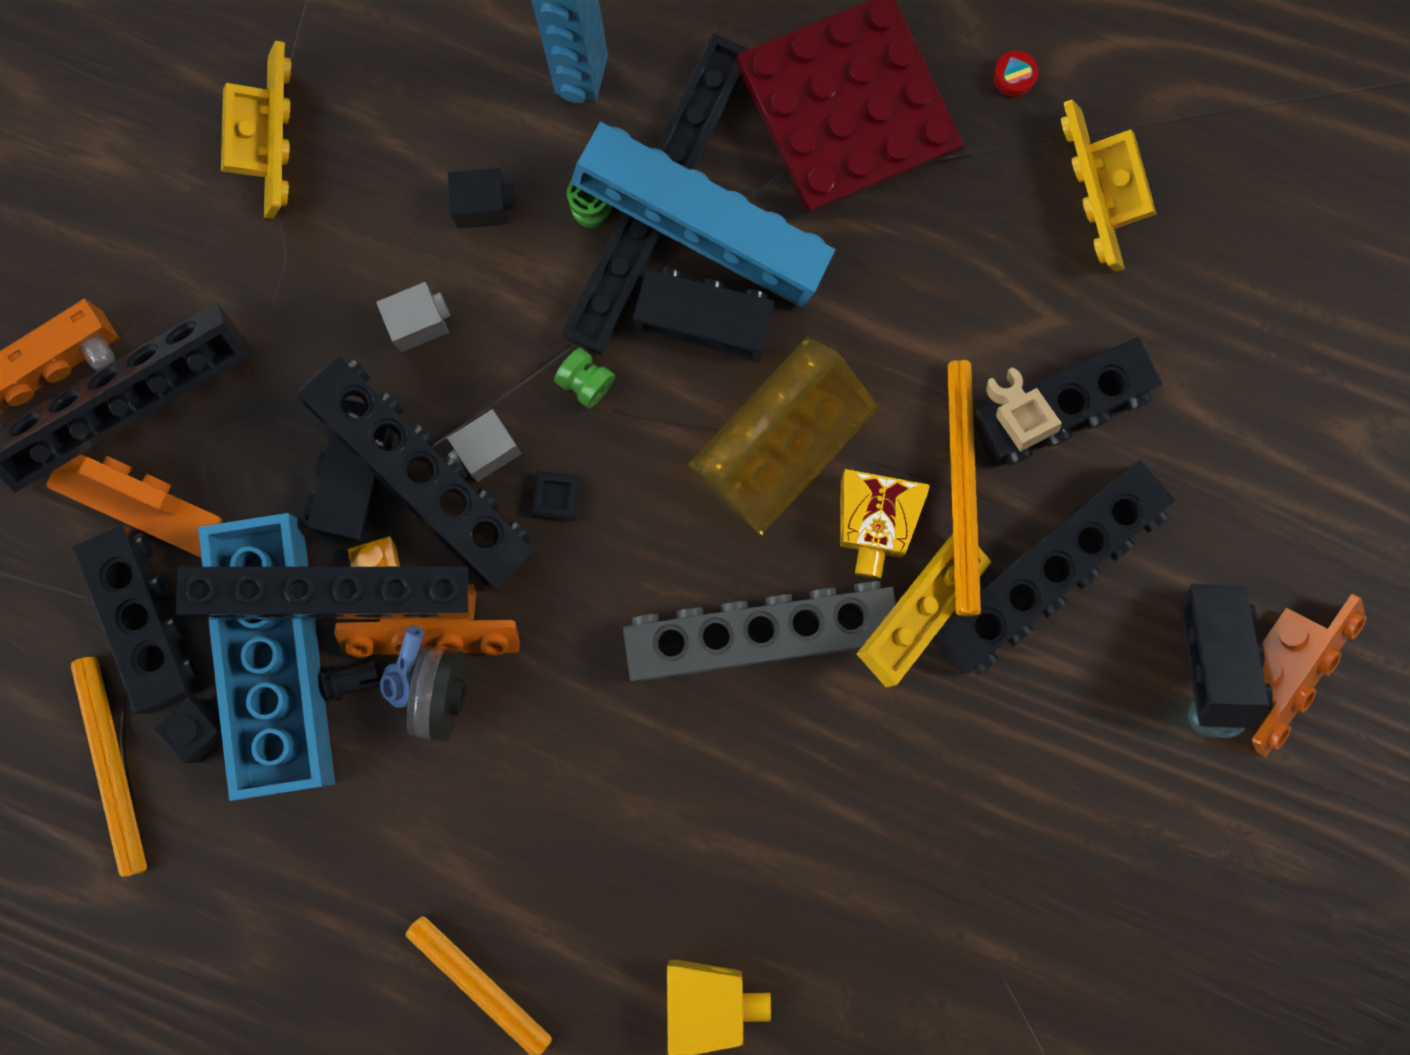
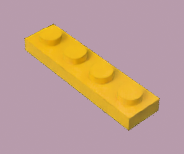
M953 533L857 652L858 657L886 688L896 686L956 609ZM978 546L979 576H981L990 565L991 560Z

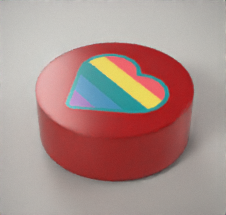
M1010 51L1004 54L997 62L993 73L994 84L1002 94L1008 97L1024 96L1031 91L1037 80L1038 65L1028 53Z

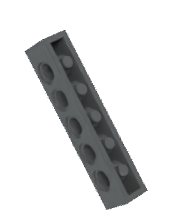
M872 581L853 585L854 593L837 595L836 588H825L810 591V599L794 602L792 601L791 594L765 598L766 606L748 608L747 601H737L721 604V612L704 615L703 608L699 607L676 611L677 619L659 621L658 614L633 617V625L623 627L630 681L635 683L861 649L896 605L893 587L881 588L880 581ZM852 606L860 612L861 624L859 628L848 630L840 625L837 615L841 607ZM802 612L812 614L818 624L816 633L808 637L796 633L793 628V618L795 615ZM765 619L770 622L774 630L772 639L766 643L754 642L748 635V626L752 621ZM714 625L724 627L730 637L728 644L720 650L708 648L703 641L704 632ZM668 632H677L685 640L684 649L677 656H666L659 649L661 637Z

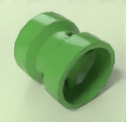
M569 184L567 199L572 215L580 225L587 228H597L610 220L613 206Z
M577 348L562 363L554 377V382L564 390L572 389L577 394V400L587 409H590L609 390L614 382L615 374L605 366L598 367L592 363V356L584 349Z

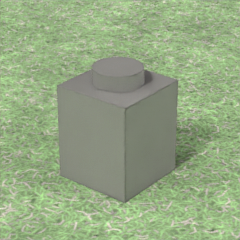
M426 282L376 302L391 340L400 352L449 333L444 321L445 318L451 316L441 292L433 294Z
M493 409L447 437L454 448L453 451L448 453V456L454 459L466 473L469 472L477 482L522 454Z

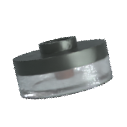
M424 646L414 668L408 698L407 729L410 737L444 742L450 739L457 716H460L463 712L467 693V680L464 679V655L462 651Z

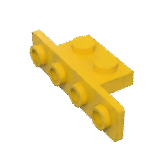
M280 41L274 42L268 55L267 89L226 83L223 88L221 171L264 177V218L272 219L281 206L285 207L287 205L289 193L288 181L282 180V165H287L290 150L289 140L283 139V124L287 125L290 117V99L284 98V84H288L290 80L291 59L284 57L285 43Z
M1071 99L1064 102L1067 116L1061 118V124L1067 141H1074L1078 156L1072 158V165L1080 183L1085 181L1088 197L1083 198V206L1090 223L1096 222L1099 238L1094 239L1095 251L1101 264L1107 263L1111 269L1118 272L1124 270L1125 267L1114 229L1157 215L1134 132L1130 129L1091 144L1083 112L1075 101Z

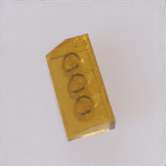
M807 336L688 465L714 494L756 532L763 535L879 409V406L839 352Z

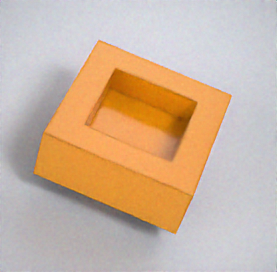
M391 536L348 549L351 567L400 566L396 544Z

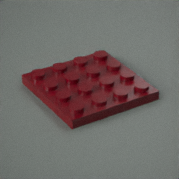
M870 0L737 54L735 62L807 215L958 152L964 146L896 0Z

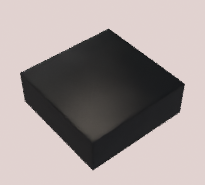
M537 471L531 515L533 517L576 522L582 483L581 476Z

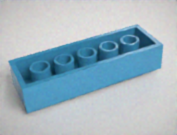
M289 513L198 527L202 567H309L303 520ZM315 619L209 620L229 801L335 785Z

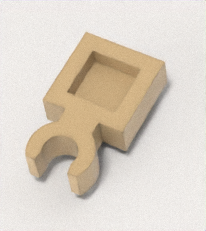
M1013 367L1008 369L1006 379L1011 384L1010 388L999 387L994 378L988 380L986 390L989 398L995 403L1003 404V406L997 409L996 417L1020 452L1060 431L1061 421L1039 390L1036 388L1025 394L1022 389L1023 378L1017 369Z

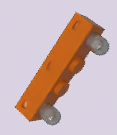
M84 298L0 351V413L11 406H19L26 403L34 396L36 390L47 383H54L64 379L71 373V368L85 359L90 367L96 371L115 361V355L109 344L119 339L100 308Z

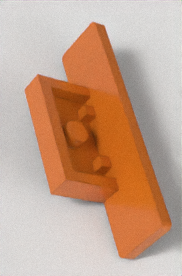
M81 454L52 471L46 483L49 489L201 557L198 527L223 523L221 517L168 494L172 485L148 474L145 475L142 481L129 476L128 474L132 467L109 456H106L103 463H100Z
M469 584V618L380 619V622L336 623L334 629L341 653L359 658L370 655L399 656L404 635L409 626H417L424 631V637L418 654H443L446 649L462 651L463 654L486 653L497 656L504 653H517L520 647L517 626L514 620H474L476 602L474 584Z
M1351 594L1328 629L1286 608L1262 642L1265 655L1262 671L1265 683H1269L1272 688V705L1274 708L1252 738L1256 752L1260 755L1267 757L1272 748L1278 750L1283 746L1291 732L1289 724L1298 711L1303 713L1309 708L1316 695L1314 687L1322 675L1329 676L1335 670L1342 655L1340 649L1348 637L1355 639L1363 629L1367 616L1364 615L1365 611L1361 597Z

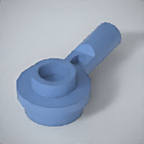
M417 626L407 627L397 663L388 665L380 680V689L383 697L395 708L407 707L421 693L422 675L418 669V653L424 637V631Z

